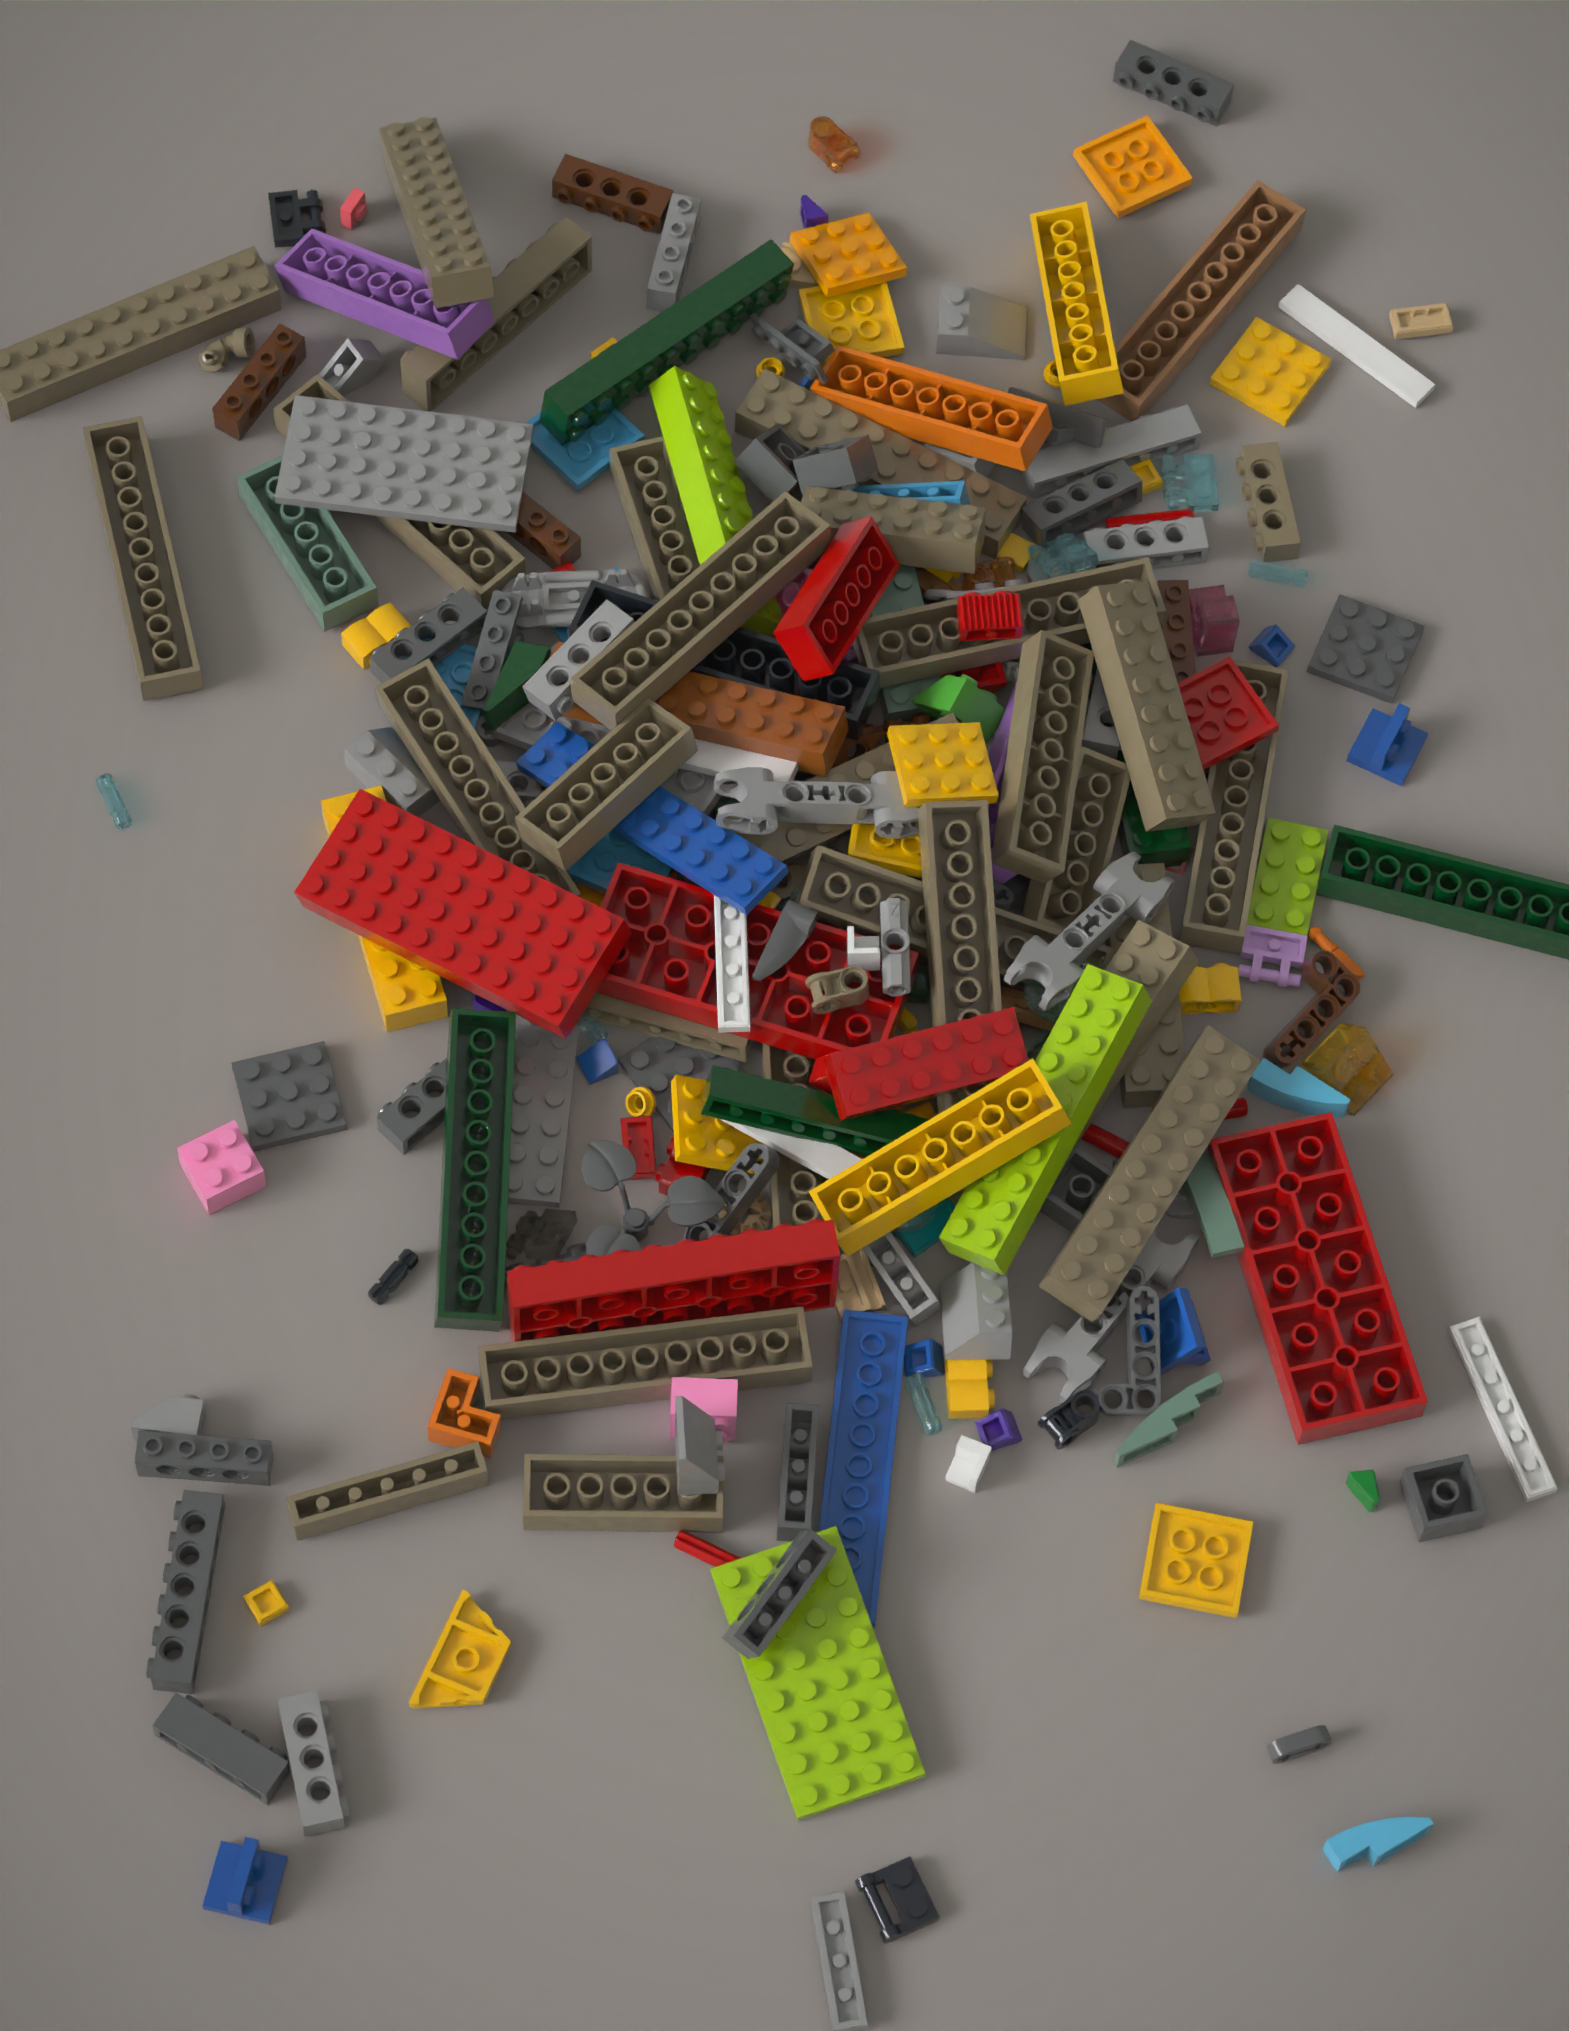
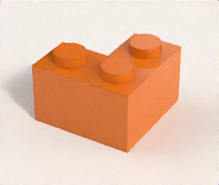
M447 1368L427 1426L428 1440L451 1448L479 1441L483 1457L492 1459L501 1432V1415L475 1408L480 1393L479 1376Z

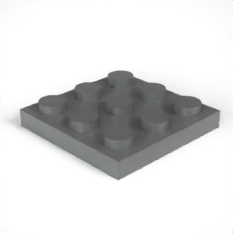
M1339 594L1308 665L1307 672L1392 704L1421 638L1424 625Z
M651 1036L618 1058V1064L637 1087H646L652 1091L656 1100L655 1110L673 1133L671 1080L675 1075L707 1080L713 1065L746 1073L735 1059L720 1056L703 1049L699 1050L677 1044L673 1040L660 1036L658 1038Z
M325 1041L231 1062L253 1152L347 1130Z

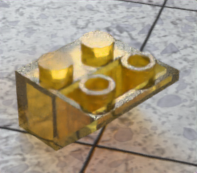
M1341 1023L1301 1064L1305 1071L1351 1099L1347 1113L1351 1116H1355L1394 1075L1366 1027Z

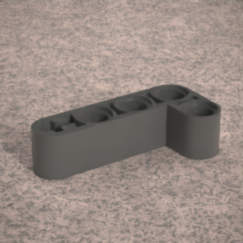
M760 1143L748 1145L715 1188V1191L725 1201L727 1206L726 1215L720 1219L717 1214L702 1224L687 1227L684 1238L699 1241V1236L704 1230L708 1232L707 1239L717 1234L729 1236L777 1171L780 1165L778 1153L774 1149ZM760 1155H761L762 1159L764 1160L762 1164H761L760 1160L758 1159V1157H759ZM749 1168H750V1171L755 1172V1175H753V1174L747 1172V1171L749 1170ZM745 1178L746 1187L739 1193L737 1185L741 1179Z
M1148 1286L1136 1288L1127 1298L1128 1384L1107 1385L1097 1394L1100 1402V1412L1107 1416L1149 1415L1159 1407L1161 1402L1159 1297L1156 1291ZM1143 1294L1144 1299L1150 1300L1151 1304L1147 1305L1144 1309V1319L1135 1321L1134 1317L1138 1318L1141 1315V1305L1135 1304V1300ZM1144 1326L1150 1330V1342L1142 1343L1137 1340L1135 1336L1137 1327ZM1138 1359H1146L1151 1363L1152 1372L1150 1375L1144 1376L1138 1373L1136 1370ZM1111 1391L1118 1394L1120 1397L1118 1408L1112 1409L1106 1406L1104 1403L1106 1392ZM1145 1391L1152 1396L1153 1403L1150 1408L1146 1409L1138 1405L1136 1397L1139 1392Z

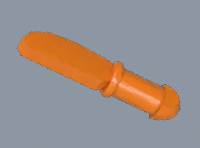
M1318 927L1310 928L1308 935L1311 941H1314L1323 951H1329L1334 954L1357 979L1363 978L1364 971L1342 949L1338 948L1339 946L1334 944L1322 932V929Z

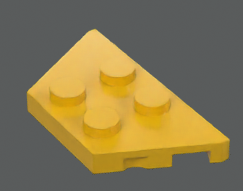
M462 1589L409 1700V1707L484 1705L509 1652L511 1641L501 1630L496 1628L492 1619L477 1606L466 1590Z

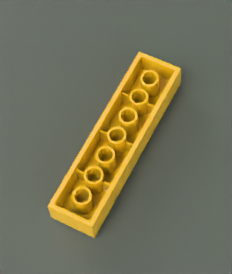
M1087 201L1030 214L1058 378L1065 406L1123 394Z
M381 785L364 789V791L386 801ZM358 791L321 800L323 820L328 837ZM358 935L387 1032L448 1017L447 999L439 975Z
M1032 1058L808 1192L825 1221H834L838 1245L848 1257L1072 1123Z

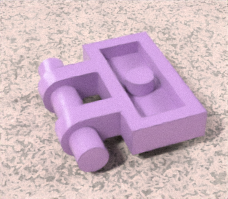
M1247 925L1240 958L1251 959L1252 966L1239 964V976L1249 978L1250 982L1258 983L1259 980L1277 983L1278 987L1286 988L1287 985L1299 987L1301 975L1289 973L1290 967L1301 968L1304 962L1308 936ZM1262 962L1279 964L1280 970L1261 968Z

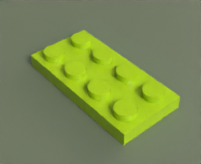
M1268 817L1251 896L1247 925L1308 935L1329 830Z

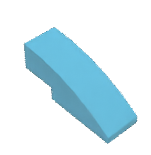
M1265 1058L1255 1069L1247 1086L1249 1092L1268 1102L1310 1115L1332 1112L1333 1117L1343 1118L1347 1113L1351 1100L1299 1066L1290 1075Z
M1425 1817L1387 1818L1368 1822L1347 1829L1327 1839L1322 1850L1337 1872L1364 1856L1367 1857L1374 1867L1429 1834L1434 1823L1431 1818Z

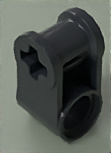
M1081 1390L1059 1406L1045 1413L1037 1424L1040 1428H1045L1056 1441L1054 1445L1058 1450L1063 1449L1097 1423L1100 1412L1099 1397L1092 1391ZM1088 1405L1093 1411L1089 1414H1083L1077 1410V1407Z

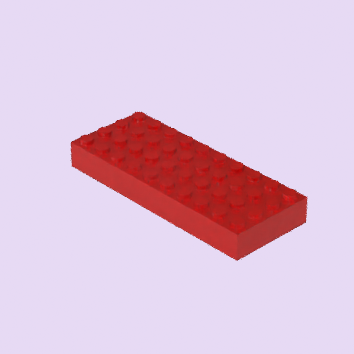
M359 789L294 891V894L304 908L510 1012H516V1015L566 1040L632 934L624 918L362 789Z
M618 862L600 907L624 918L632 934L596 992L718 1029L714 894L702 887ZM757 904L746 915L750 1032L728 1033L813 1059L837 1050L842 1051L894 1037L910 993H906L903 996H890L883 993L881 941H879L880 970L866 971L869 985L868 999L860 1005L837 1009L826 1014H816L812 1010V1003L814 1001L811 990L806 987L805 981L816 973L830 972L848 967L847 931L817 922L810 937L806 938L799 950L786 964L766 978L755 981L752 980V975L782 911ZM854 933V937L862 936ZM895 945L888 946L892 950L901 949V947ZM909 950L910 985L912 988L918 972L919 953ZM851 983L847 987L851 989H856L860 987L861 984Z
M1332 1112L1211 1139L1207 1150L1225 1189L1244 1244L1243 1252L1237 1253L1297 1444L1301 1445L1422 1417L1428 1400Z
M813 1219L806 1224L796 1226L781 1224L770 1230H745L739 1235L727 1236L726 1234H717L701 1241L685 1239L669 1246L653 1244L645 1247L643 1250L631 1252L622 1249L606 1256L585 1255L578 1260L568 1262L553 1260L542 1266H517L513 1270L507 1271L509 1324L512 1341L803 1307L804 1312L835 1307L841 1256L834 1221Z

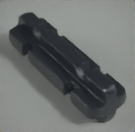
M404 1249L398 1256L399 1260L394 1261L378 1279L380 1281L379 1284L375 1283L368 1291L369 1298L376 1304H383L389 1297L388 1293H392L408 1275V1269L412 1270L418 1263V1256L412 1250Z

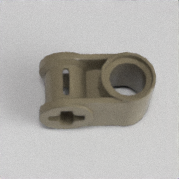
M858 966L816 973L805 981L806 987L811 990L814 1001L812 1003V1010L816 1014H826L837 1009L860 1005L869 996L868 975L864 969ZM851 983L861 984V986L856 989H851L847 987Z

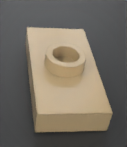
M1448 303L1390 309L1389 312L1395 339L1446 334L1453 331Z

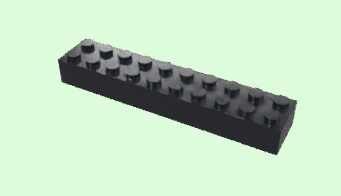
M592 580L569 626V638L606 599L632 617L634 622L659 601ZM739 627L690 670L695 673L844 706L849 728L846 737L857 741L880 692V671L846 660L841 661L834 674L803 682L776 638ZM605 638V639L601 640L600 642H604V641L608 640L609 638Z

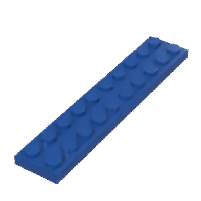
M556 722L516 761V765L519 771L548 788L595 745L561 723ZM661 786L653 791L612 829L745 915L788 874L787 865L733 831L717 826L714 819Z
M844 1310L819 1532L837 1527L872 1627L875 1628L908 1317Z

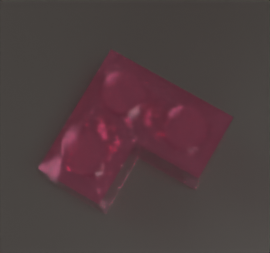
M1224 585L1189 589L1193 645L1196 648L1197 657L1233 652L1240 622L1234 596H1226Z

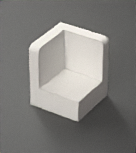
M847 926L848 967L858 966L865 971L880 970L879 936L854 937V926Z
M961 1435L956 1446L955 1456L946 1474V1481L975 1493L990 1460L992 1447Z

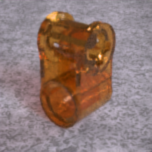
M824 116L813 119L809 129L808 146L811 151L825 162L830 170L839 173L842 171L843 165L851 159L855 160L861 156L860 148L855 140L844 133L833 120Z
M1001 557L995 560L978 562L975 574L964 573L961 584L962 591L976 590L975 584L979 583L972 580H977L980 583L993 582L994 588L1005 587V581L1017 579L1014 571L1016 566L1012 557Z

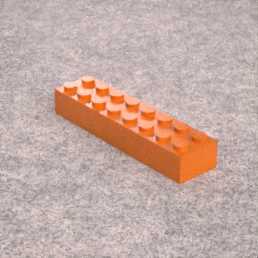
M837 345L835 351L823 367L829 381L823 384L815 379L810 387L812 392L904 437L1025 472L1053 428L1048 405L1045 403Z

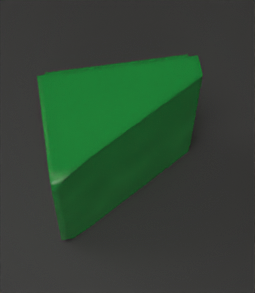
M1371 1469L1350 1472L1346 1480L1347 1487L1369 1512H1375L1380 1500L1375 1471Z

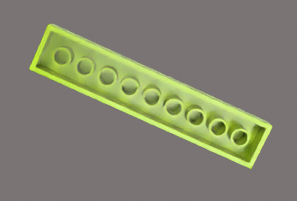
M674 366L649 385V389L699 564L701 565L753 520V512L748 505L745 495L746 488L741 481L738 466L734 463L736 458L731 447L732 441L725 427V417L718 403L716 388L712 383L706 382L692 373ZM774 596L740 627L767 636L773 635L774 630L782 619L781 607L777 603L776 597Z
M1087 964L1035 1060V1063L1072 1124L965 1188L939 1236V1239L950 1254L1005 1275L1152 1003L1143 984Z

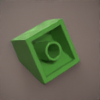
M964 674L961 677L946 675L916 695L912 700V703L921 710L930 713V716L938 719L953 712L958 723L980 722L985 741L990 740L1005 712V708L996 702L998 698L994 694L986 690H980L977 687L978 682Z

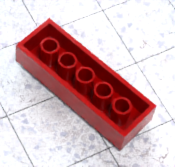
M872 516L841 525L773 632L803 682L834 674L900 567L899 561Z
M1014 1007L830 1053L823 1061L841 1122L992 1083L1026 1063L1029 1059Z

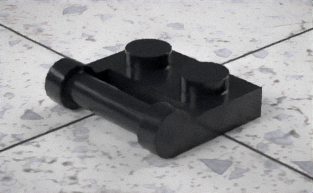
M910 1856L873 1873L864 1874L855 1880L859 1892L863 1891L882 1930L879 1934L884 1943L892 1942L939 1921L940 1916ZM884 1884L902 1923L893 1924L877 1891V1885Z

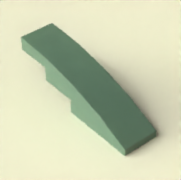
M1206 1148L1183 1186L1190 1208L1195 1212L1201 1235H1205L1213 1259L1243 1252L1244 1244L1225 1189Z
M1217 1371L1186 1387L1159 1406L1140 1423L1117 1449L1114 1459L1116 1468L1174 1443L1178 1432L1177 1427L1197 1419L1201 1407L1200 1403L1220 1395L1224 1381L1219 1372Z

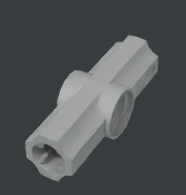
M888 898L880 902L883 993L890 996H903L911 991L908 902L900 898ZM897 944L902 946V948L892 950L888 946Z

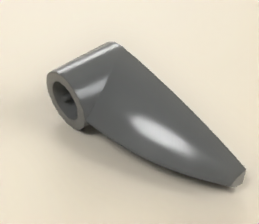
M788 900L752 975V980L760 981L780 969L794 956L806 938H809L819 917L818 911Z

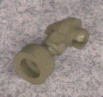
M236 328L233 334L224 336L225 339L223 341L219 338L216 342H211L204 351L199 353L198 359L201 367L208 372L221 371L226 367L230 352H234L238 358L252 357L255 342L251 328Z

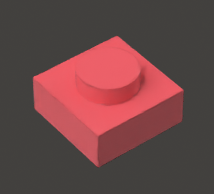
M354 188L340 208L341 226L352 230L358 221L361 222L366 216L368 206L366 205L364 191Z

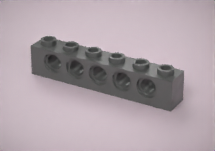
M183 1490L182 1501L177 1500L175 1503L174 1520L178 1521L176 1532L171 1531L168 1551L173 1552L171 1563H165L163 1583H167L166 1594H160L157 1613L162 1615L160 1626H154L152 1635V1646H156L154 1658L148 1659L146 1677L151 1678L153 1690L194 1695L225 1512L223 1494ZM193 1524L204 1526L203 1530L199 1533L188 1531V1528ZM188 1555L199 1557L198 1561L191 1565L182 1562ZM184 1586L194 1589L187 1596L177 1594V1591ZM177 1618L188 1620V1623L181 1628L171 1625ZM174 1649L183 1652L181 1657L175 1660L166 1657L167 1653Z

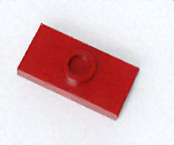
M652 1116L620 1118L622 1146L629 1150L636 1163L635 1176L629 1180L655 1179L657 1168Z

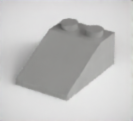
M941 285L936 354L1024 360L1027 307L973 287Z
M676 1396L675 1449L678 1495L718 1493L719 1482L725 1481L724 1461H717V1450H723L722 1430H715V1419L685 1397Z

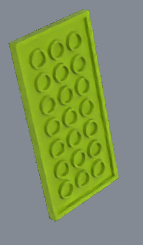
M836 1526L817 1532L820 1537L837 1550L760 1657L747 1659L739 1653L797 1821L926 1777ZM793 1541L710 1569L729 1627Z

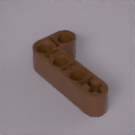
M1319 951L1301 965L1303 979L1317 994L1263 1051V1058L1281 1069L1297 1061L1360 993V983L1357 978L1329 951ZM1316 962L1322 965L1323 974L1316 969ZM1337 985H1341L1344 988L1345 996L1339 993ZM1318 1005L1325 1010V1017L1319 1014ZM1298 1026L1304 1029L1306 1038L1300 1036ZM1286 1045H1288L1289 1047H1291V1048L1287 1049V1050L1282 1054V1056L1280 1055V1053H1281V1051H1282V1047H1284V1046H1286Z

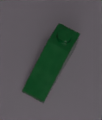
M515 641L483 709L488 730H496L529 703L522 686L550 658V647Z

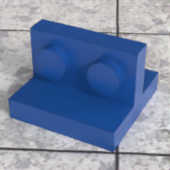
M1401 703L1398 704L1393 716L1373 708L1346 761L1402 786L1427 740L1428 733L1411 725L1412 721L1407 720L1410 708Z
M1177 1288L1159 1300L1161 1375L1179 1364L1203 1366L1211 1361L1188 1288ZM1144 1310L1138 1318L1136 1317L1137 1320L1144 1319ZM1140 1326L1139 1329L1143 1342H1150V1330Z
M245 1837L243 1846L221 1841L202 1905L203 1909L270 1925L288 1862L287 1856L263 1851L260 1849L259 1840Z

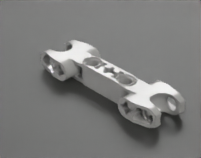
M762 767L727 770L715 774L714 792L722 796L735 798L740 802L718 808L717 826L744 834L765 835L773 833L778 828V822L875 824V831L881 837L906 838L919 835V824L912 823L918 821L919 808L905 807L896 771H881L874 774L870 779L871 784L817 781L780 782L774 781V773L771 770ZM726 781H734L738 784L724 785L722 783ZM738 816V818L732 820L726 819L725 817Z
M1135 851L1113 861L1100 874L1093 886V889L1100 893L1101 896L1050 944L1038 935H1034L1026 942L1007 970L1004 981L1010 985H1015L1024 979H1034L1040 982L1046 990L1041 996L1042 1000L1038 1006L1044 1011L1066 1001L1071 996L1084 972V969L1079 965L1101 946L1129 917L1146 924L1151 921L1172 891L1175 881L1169 876L1163 877L1156 882H1146L1139 879L1134 870L1137 868L1141 856Z
M1159 1222L1105 1310L1093 1322L1081 1315L1069 1331L1056 1322L1051 1324L1040 1337L1032 1356L1023 1369V1375L1031 1380L1045 1368L1055 1367L1062 1370L1066 1374L1068 1381L1060 1393L1058 1401L1061 1403L1077 1392L1090 1388L1108 1362V1359L1099 1354L1097 1350L1126 1316V1302L1130 1293L1140 1286L1149 1287L1154 1280L1167 1290L1170 1289L1183 1274L1192 1253L1199 1243V1236L1192 1232L1178 1244L1168 1245L1161 1242L1155 1234L1160 1225ZM1133 1279L1138 1285L1129 1286L1124 1280ZM1117 1296H1118V1297H1119L1118 1305H1117V1306H1116V1305H1113V1306H1112V1304L1116 1301V1298H1117ZM1089 1325H1094L1098 1327L1100 1331L1097 1333L1088 1332L1085 1329V1327Z

